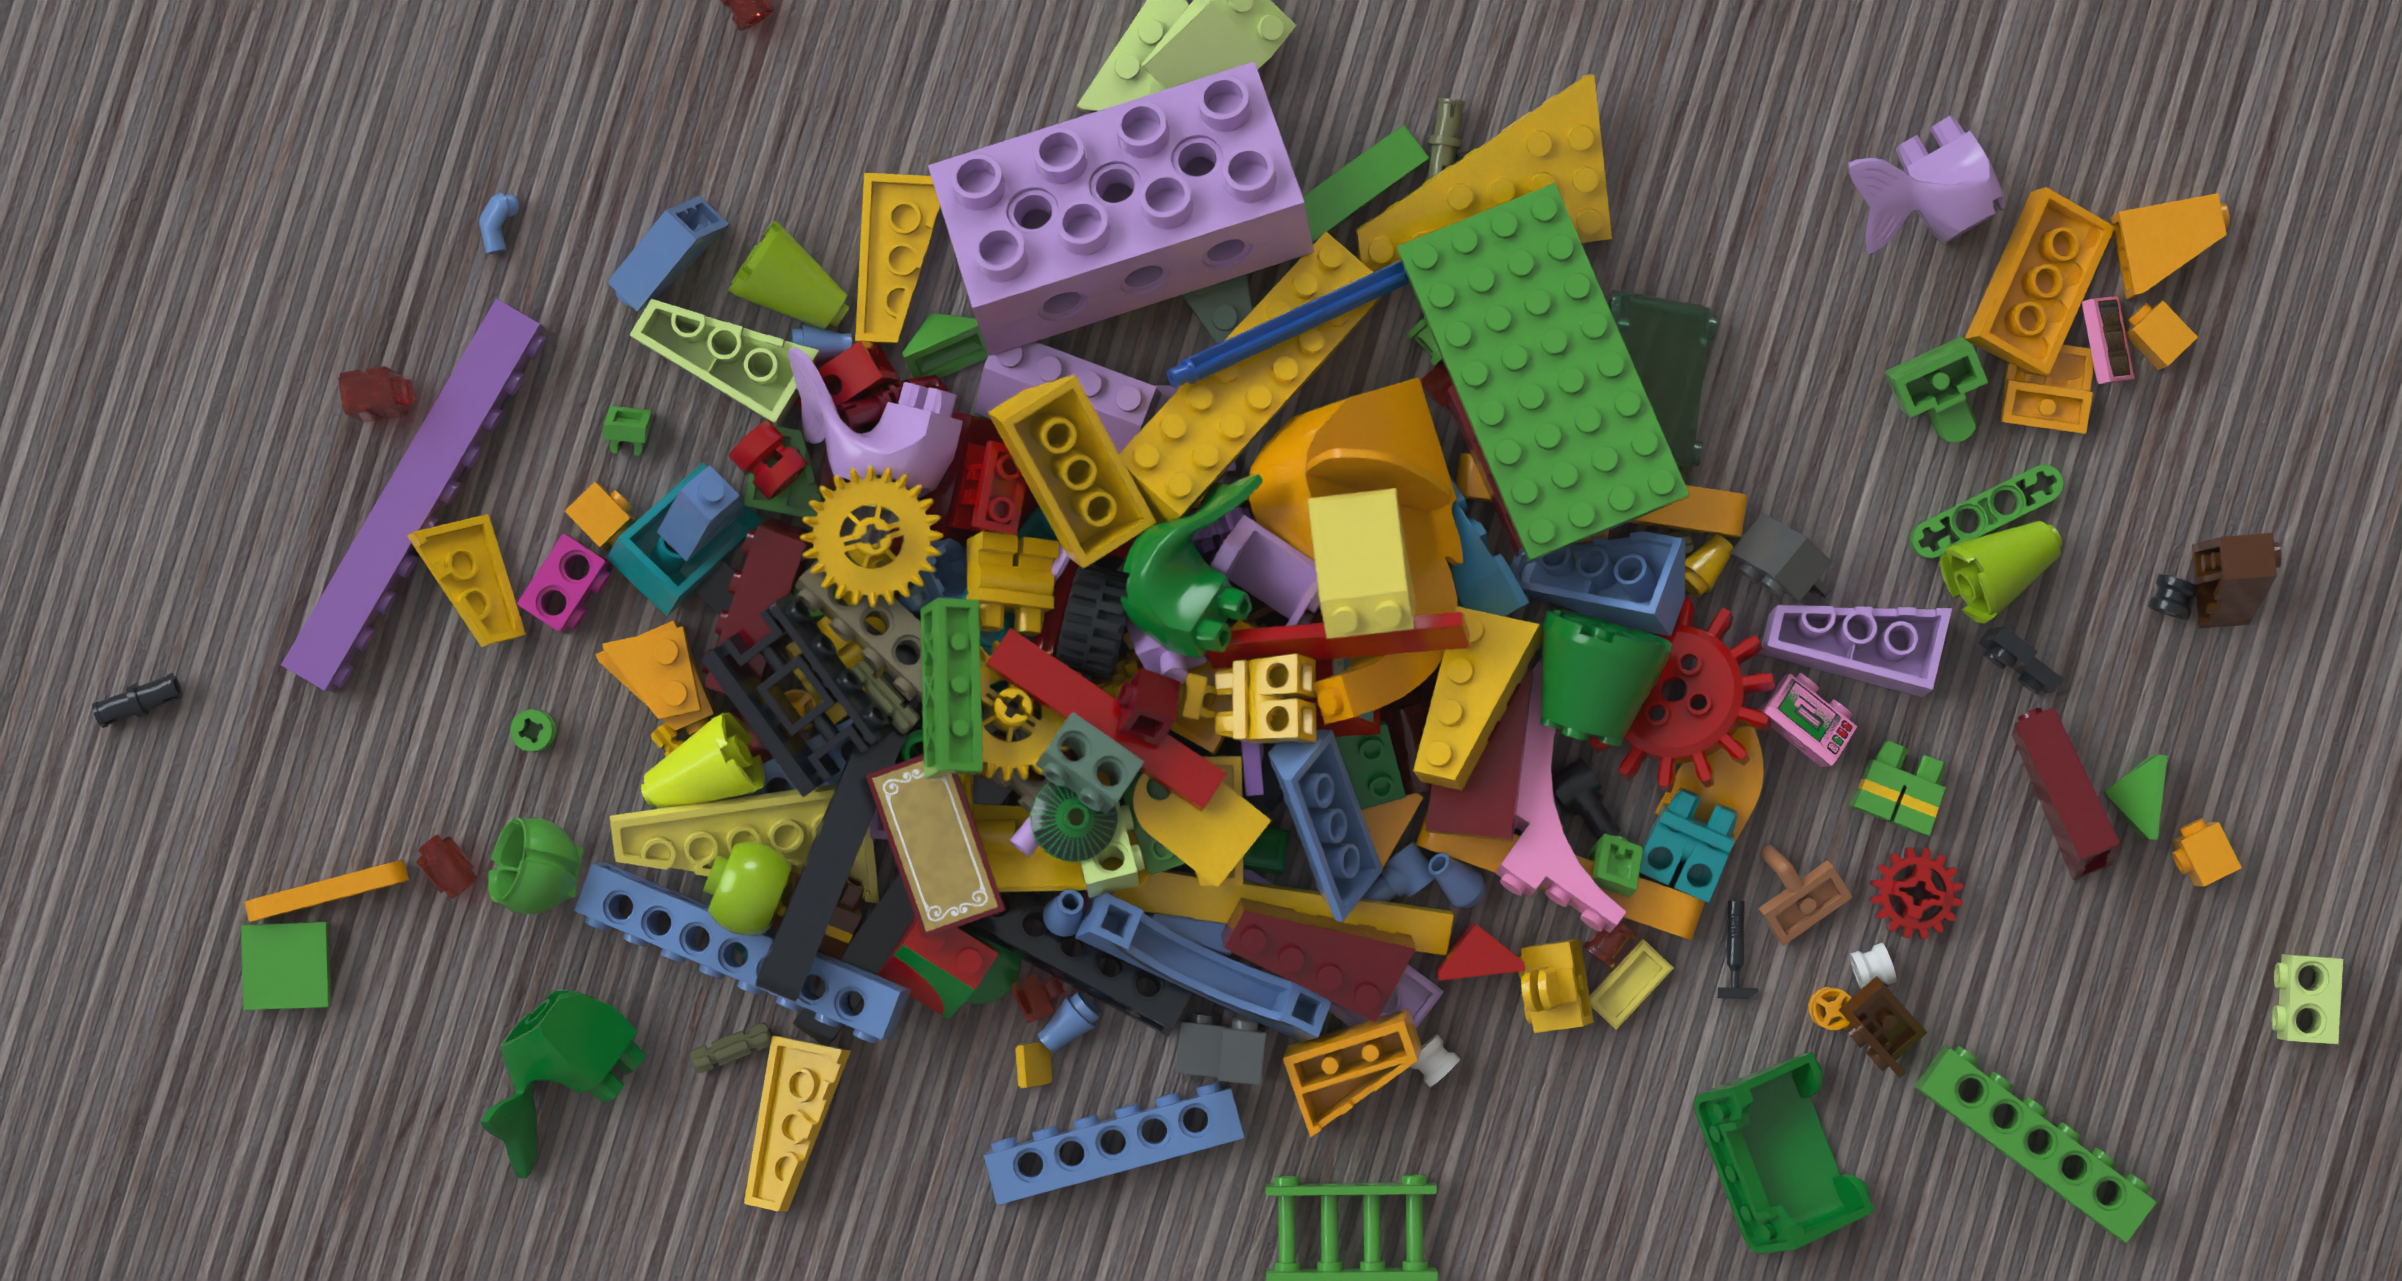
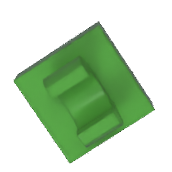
M610 406L603 423V439L611 440L610 450L613 454H618L621 441L634 444V456L641 454L652 426V410Z

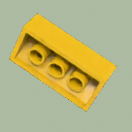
M1075 375L1025 389L987 412L1067 556L1082 568L1087 567L1157 523Z

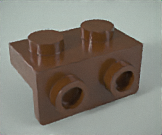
M1876 976L1845 1003L1839 1011L1849 1021L1844 1030L1860 1048L1866 1043L1871 1046L1866 1054L1883 1072L1890 1067L1900 1078L1906 1072L1896 1060L1927 1032Z

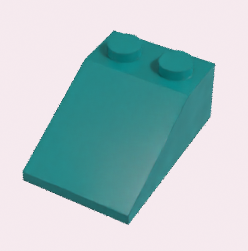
M703 462L621 534L606 558L666 617L688 599L723 561L725 562L745 541L750 529L755 531L757 526L763 522L751 508L746 507L742 515L686 562L657 531L679 491L707 467Z

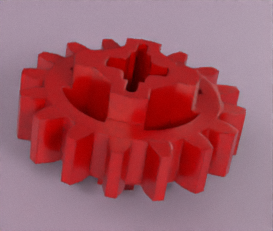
M1907 847L1904 849L1903 859L1896 853H1890L1888 856L1892 865L1888 867L1878 864L1876 869L1883 876L1881 880H1870L1869 883L1871 886L1878 888V894L1870 897L1869 902L1880 903L1882 907L1876 912L1875 917L1877 919L1886 917L1890 919L1886 927L1888 931L1893 932L1899 926H1902L1901 932L1904 938H1910L1914 929L1917 930L1920 939L1928 938L1929 927L1936 933L1944 932L1940 921L1945 919L1954 922L1956 917L1950 912L1951 906H1962L1963 901L1954 898V891L1962 889L1963 884L1951 881V877L1958 870L1956 867L1946 869L1942 867L1946 859L1943 854H1939L1931 860L1929 848H1922L1919 856L1916 857L1913 848ZM1913 865L1908 876L1900 881L1893 880V877L1899 870ZM1931 870L1939 877L1943 891L1937 890L1933 884ZM1919 882V889L1925 891L1926 894L1933 895V898L1924 897V899H1916L1913 904V897L1907 895V892L1899 891V887H1916ZM1889 895L1895 896L1902 907L1900 914L1902 916H1899L1893 909ZM1932 905L1940 906L1931 917L1919 921L1924 910Z

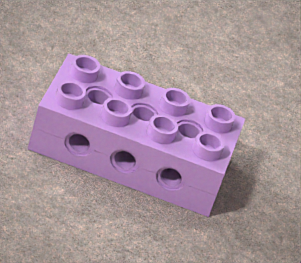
M1255 61L928 165L972 309L989 356L1314 253L1305 203Z

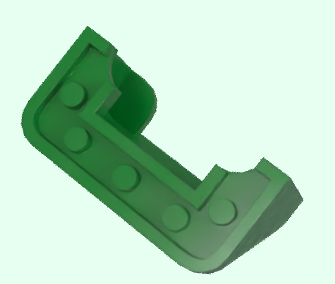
M1813 1052L1800 1054L1697 1095L1694 1100L1696 1118L1741 1234L1750 1249L1758 1254L1798 1249L1875 1212L1870 1201V1191L1866 1183L1853 1174L1840 1175L1814 1108L1811 1096L1821 1091L1824 1074Z

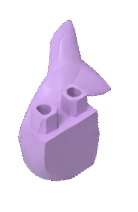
M1952 115L1930 128L1940 146L1934 152L1928 154L1918 135L1896 147L1899 160L1904 167L1903 171L1887 161L1877 158L1857 159L1848 163L1851 180L1870 207L1866 226V251L1869 254L1883 248L1896 235L1906 218L1914 210L1917 211L1932 234L1940 242L1946 244L1996 214L1993 206L1994 203L1997 204L2000 211L2006 208L2004 193L1991 161L1971 131L1965 133Z
M797 347L788 350L793 376L801 397L804 440L813 444L826 441L828 459L834 475L850 480V469L855 468L861 479L865 478L867 467L872 465L876 477L880 478L884 470L890 467L892 470V482H896L903 474H907V490L916 485H922L923 488L917 497L918 499L937 488L954 458L963 421L952 418L957 399L956 394L904 382L898 404L887 403L879 423L872 431L863 434L856 433L840 419L833 399L812 360Z

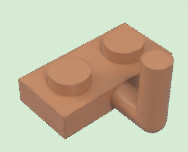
M1767 845L1762 848L1760 852L1761 858L1778 874L1786 889L1759 907L1758 910L1777 940L1783 946L1853 898L1835 867L1828 860L1800 879L1792 864L1774 846Z

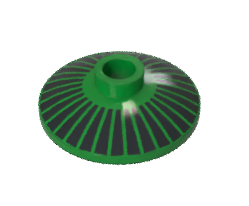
M1049 782L1039 791L1034 799L1030 813V824L1037 843L1045 852L1062 861L1080 862L1095 857L1109 845L1117 826V811L1115 805L1107 814H1104L1102 811L1091 810L1081 803L1078 795L1066 786H1059ZM1072 809H1077L1083 814V822L1078 826L1072 825L1068 820V813Z

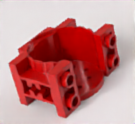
M987 441L986 446L964 443L949 527L976 533L986 531L1017 535L1018 526L1033 509H1041L1008 448L1004 443ZM1138 535L1101 558L1114 560V556L1127 559L1129 551Z

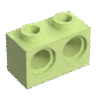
M1119 800L1115 804L1117 826L1111 842L1095 857L1080 861L1089 898L1099 896L1105 892L1111 893L1139 886L1137 871L1145 869L1139 844L1131 846L1127 831L1134 830L1129 805L1120 806ZM1072 809L1068 813L1069 821L1072 825L1078 826L1083 822L1081 811ZM1110 857H1117L1124 862L1119 869L1114 871L1105 870L1101 867L1102 862Z
M2282 954L2281 963H2277L2274 970V984L2276 988H2280L2279 1005L2273 1007L2271 1019L2272 1029L2277 1031V1039L2327 1044L2339 1043L2343 959ZM2305 966H2310L2314 970L2315 981L2311 987L2304 989L2299 983L2298 976ZM2307 1008L2313 1016V1022L2308 1030L2302 1032L2297 1027L2296 1017L2302 1009Z

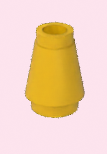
M1715 534L1711 540L1707 541L1685 559V591L1700 598L1704 592H1711L1732 555L1730 551L1734 548L1724 537Z

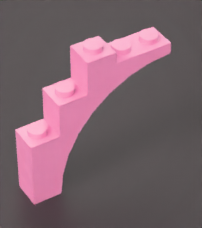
M1541 658L1532 670L1534 676L1514 830L1517 827L1523 834L1495 873L1502 878L1500 880L1501 884L1518 896L1524 893L1531 897L1538 886L1542 885L1547 889L1545 894L1552 901L1563 907L1569 904L1582 913L1580 918L1589 927L1599 932L1605 929L1611 933L1626 911L1600 890L1580 865L1563 833L1554 803L1551 763L1556 729L1539 723L1541 719Z

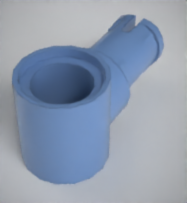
M1414 841L1408 843L1387 860L1384 865L1385 868L1381 872L1382 875L1374 881L1362 898L1389 902L1397 895L1400 898L1405 894L1411 897L1435 879L1428 871V859Z

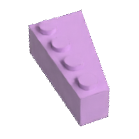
M1777 605L1768 615L1761 644L1763 649L1759 654L1924 697L1934 688L1952 608L1916 609L1898 607L1897 609H1883L1860 606L1855 608H1833V606Z

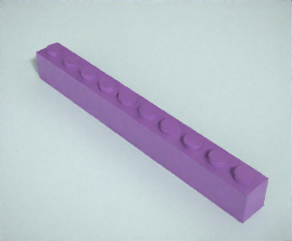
M495 299L281 666L324 691L334 692L336 687L342 688L346 684L354 669V666L350 665L356 652L358 650L363 652L368 647L375 634V629L371 628L379 613L385 615L389 611L397 596V593L393 591L401 576L407 578L418 561V556L414 555L416 549L407 535L414 531L439 525L440 520L436 516L443 504L450 505L458 494L461 483L457 482L464 468L471 469L482 452V447L478 444L485 432H493L499 424L504 410L500 409L508 394L511 396L515 395L523 383L525 374L521 371L529 357L535 359L543 349L547 339L543 336L546 330L544 326L502 301Z

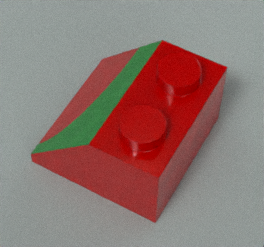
M914 915L877 972V975L911 989L909 994L911 997L949 1020L976 990L999 953L992 945L962 926L923 939Z

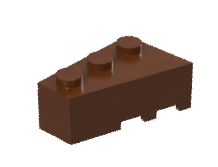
M2273 533L2223 536L2192 544L2195 585L2200 587L2196 596L2199 629L2249 625L2277 576L2276 568L2281 567V548L2278 542H2274Z

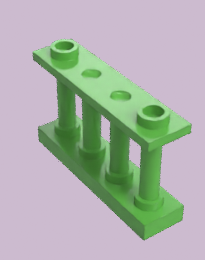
M1420 1174L1401 1175V1182L1299 1183V1176H1274V1183L1265 1184V1195L1278 1196L1279 1261L1275 1262V1269H1266V1281H1438V1271L1436 1267H1428V1261L1424 1260L1423 1194H1437V1185L1435 1182H1427V1175ZM1321 1195V1261L1317 1262V1268H1300V1262L1296 1261L1295 1196ZM1338 1195H1363L1364 1260L1360 1261V1268H1343V1261H1338ZM1380 1195H1406L1407 1260L1402 1261V1267L1385 1268V1261L1381 1260Z

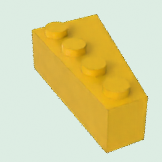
M1456 606L1455 612H1463L1470 634V648L1444 651L1413 771L1421 782L1462 791L1488 744L1487 740L1497 721L1501 720L1507 709V703L1517 684L1521 683L1527 672V666L1536 649L1538 650L1541 646L1543 630L1540 624Z

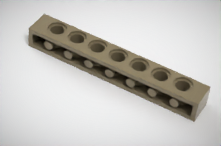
M844 552L848 559H850L854 564L860 566L846 552ZM816 560L795 585L800 591L797 594L798 598L811 611H822L831 620L829 626L834 633L846 642L852 639L863 650L861 653L862 658L868 660L877 671L883 668L895 679L892 683L894 688L903 697L910 701L915 698L923 705L921 622L895 598L894 604L888 605L882 594L878 596L875 608L870 607L867 595L862 596L857 606H841L837 604L833 599L832 590L837 588L838 584L834 583L823 589L821 588V583L826 573L810 574L811 568L818 562ZM868 617L881 619L885 625V633L880 636L868 633L864 627V619ZM900 646L912 648L916 653L917 662L913 665L902 664L896 657V648ZM981 703L983 722L990 717L989 708ZM1008 704L1004 714L1012 718L1016 714V710ZM992 723L984 727L991 735L1003 734L1006 736V732L997 729ZM1022 729L1013 731L1011 742H1018L1028 738L1030 735ZM997 769L991 777L994 782L1004 789L1010 786L1021 797L1019 803L1029 814L1031 813L1035 797L1050 782L1044 775L1039 783L1022 780L1016 770H1013L1011 779L1008 782L1003 780L1001 769Z

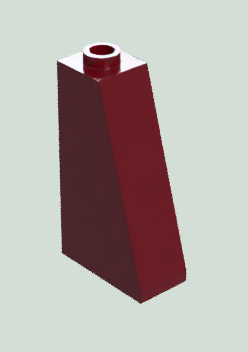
M2039 707L2023 713L2018 717L2019 722H2016L2014 725L2012 736L2073 881L2113 865L2120 842L2055 708L2042 711Z

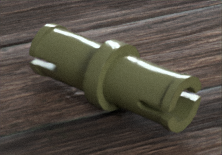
M1438 98L1434 135L1429 136L1428 144L1432 145L1426 181L1448 166L1455 164L1457 149L1462 147V139H1459L1462 111L1465 105L1464 101Z

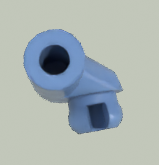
M498 193L492 196L479 218L486 255L506 251L501 226L507 217H512L519 211L518 199L513 194L504 195Z

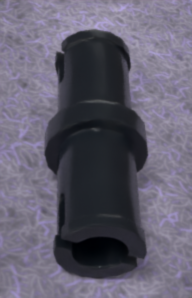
M170 673L163 678L139 686L137 683L127 686L126 692L100 702H94L92 704L93 713L98 724L105 728L110 724L134 715L139 718L149 714V709L175 699H181L183 697L182 688L177 677Z

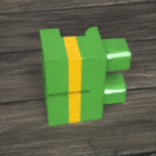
M1885 741L1879 749L1875 760L1867 761L1863 777L1857 790L1854 791L1848 807L1881 820H1888L1887 822L1922 836H1930L1946 787L1940 785L1945 763L1922 755L1915 774H1910L1900 770L1908 748L1891 741Z

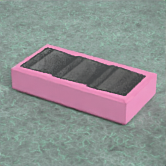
M2119 297L2094 298L2082 301L2097 383L2106 384L2135 379Z

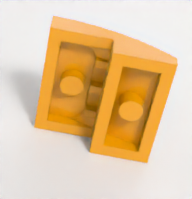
M2063 344L2048 376L2037 374L2007 361L2001 422L2086 434L2093 392L2090 391L2094 370L2091 349Z

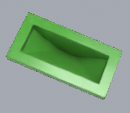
M933 312L930 313L902 352L913 378L937 375L939 378H942L987 359L989 355L976 319Z
M2149 755L2104 791V794L2140 839L2158 840L2167 755Z

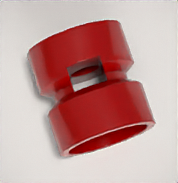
M766 420L748 433L732 449L728 457L744 474L752 473L754 475L752 483L770 501L787 489L807 469L809 464L793 446L784 447L785 437L769 420ZM774 457L777 463L769 468L765 464Z

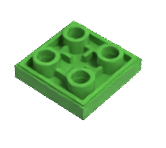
M329 922L241 925L243 1010L331 1007Z

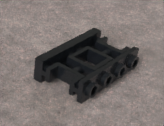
M789 593L774 601L759 614L772 632L750 648L738 632L726 639L720 646L711 650L701 660L802 797H805L841 771L828 754L830 751L850 737L861 753H863L892 732V728L888 724V718L883 709L877 704L872 703L862 689V683L858 675L847 668L838 657L832 640L825 634H822L813 623L807 606ZM786 633L790 635L802 651L790 662L786 660L775 645V642ZM759 654L763 656L775 672L763 683L747 664ZM797 668L802 671L823 700L822 703L803 717L799 715L777 685ZM838 702L853 720V723L841 732L826 714V711ZM810 723L814 725L826 741L824 745L812 752L798 733Z

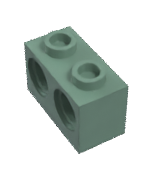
M1072 712L1061 725L1035 765L1042 769L1043 775L1050 782L1059 786H1066L1076 793L1081 803L1086 807L1107 814L1125 792L1144 761ZM1061 747L1071 748L1076 753L1078 761L1066 759L1061 752ZM1097 772L1108 774L1113 781V786L1103 785L1097 777Z

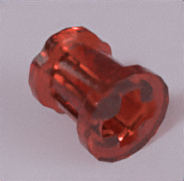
M1620 921L1611 933L1605 929L1601 932L1598 931L1593 939L1585 941L1582 947L1610 968H1613L1616 964L1614 959L1629 939L1634 940L1638 934Z

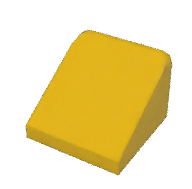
M1042 1042L1019 1043L1015 1047L1018 1086L1020 1088H1029L1051 1083L1053 1079L1051 1051Z

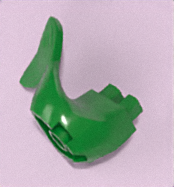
M1259 473L1242 478L1228 486L1223 483L1213 484L1200 503L1196 514L1153 525L1141 532L1134 541L1123 572L1130 575L1126 585L1128 597L1121 596L1122 607L1138 629L1166 650L1200 659L1206 650L1224 652L1230 643L1232 634L1228 624L1225 622L1228 618L1239 621L1245 620L1252 610L1248 594L1239 589L1232 588L1227 576L1211 568L1203 560L1194 547L1193 536L1202 529L1216 523L1243 503L1263 482Z
M555 990L548 994V999L536 1007L532 1013L528 1012L500 1044L502 1058L515 1095L492 1106L480 1123L488 1133L504 1141L511 1165L518 1178L529 1177L537 1156L538 1131L534 1102L536 1080H549L561 1083L578 1094L589 1091L605 1104L615 1099L624 1087V1083L610 1071L612 1067L616 1065L627 1075L633 1072L646 1057V1054L633 1041L638 1031L613 1006L576 990Z

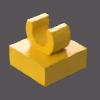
M1188 673L1185 683L1180 685L1176 718L1198 720L1199 717H1215V711L1207 710L1202 705L1205 694L1218 695L1214 685H1206L1207 677Z

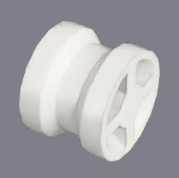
M1883 943L1874 945L1872 950L1866 953L1856 951L1849 954L1851 966L1860 989L1864 988L1876 976L1886 985L1897 982L1891 958Z
M1436 1034L1422 1045L1418 1061L1410 1067L1412 1069H1419L1424 1075V1082L1429 1087H1432L1460 1061V1058L1454 1052H1448L1443 1047V1040Z

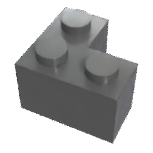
M1190 1013V1021L1181 1020L1175 1073L1215 1077L1219 1081L1261 1085L1266 1031L1265 1029H1258V1022L1250 1019L1233 1018L1232 1026L1215 1024L1216 1016Z

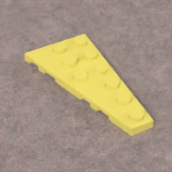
M837 783L822 785L805 797H802L799 791L794 789L611 815L609 818L615 861L664 870L668 868L694 871L695 875L709 876L717 855L728 859L735 844L757 842L779 851L792 867L791 872L797 873L806 861ZM869 825L849 875L862 880L864 885L862 898L865 902L878 904L879 892L873 838H870Z

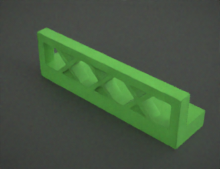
M936 598L921 608L924 779H938L948 773L979 774L983 772L979 600Z

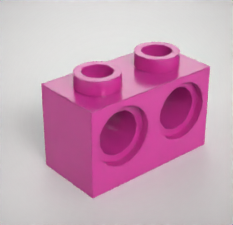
M563 533L517 602V605L558 632L566 633L569 628L575 630L587 614L588 609L584 607V604L592 592L598 595L609 581L611 573L607 569L611 563L571 536ZM583 556L588 560L590 569L583 579L575 580L570 575L569 566L575 558ZM554 592H561L566 598V607L558 615H551L546 608L547 598Z

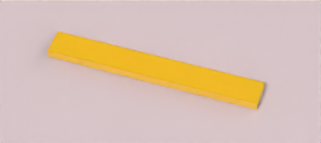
M1165 870L1152 874L1142 889H1123L1112 892V896L1143 909V912L1190 917L1226 924L1240 898L1295 909V912L1313 916L1318 914L1334 918L1318 891L1243 881V886L1200 887L1195 873ZM1361 898L1346 919L1340 922L1376 927V930L1394 934L1396 932L1408 934L1413 939L1416 947L1415 951L1447 956L1454 914L1448 910Z

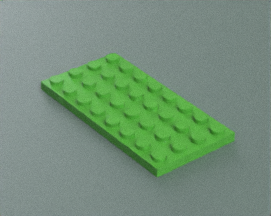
M1556 183L1397 246L1396 251L1528 562L1689 497V492Z

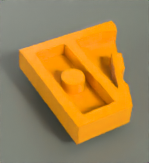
M685 627L602 643L603 650L658 719L702 711Z

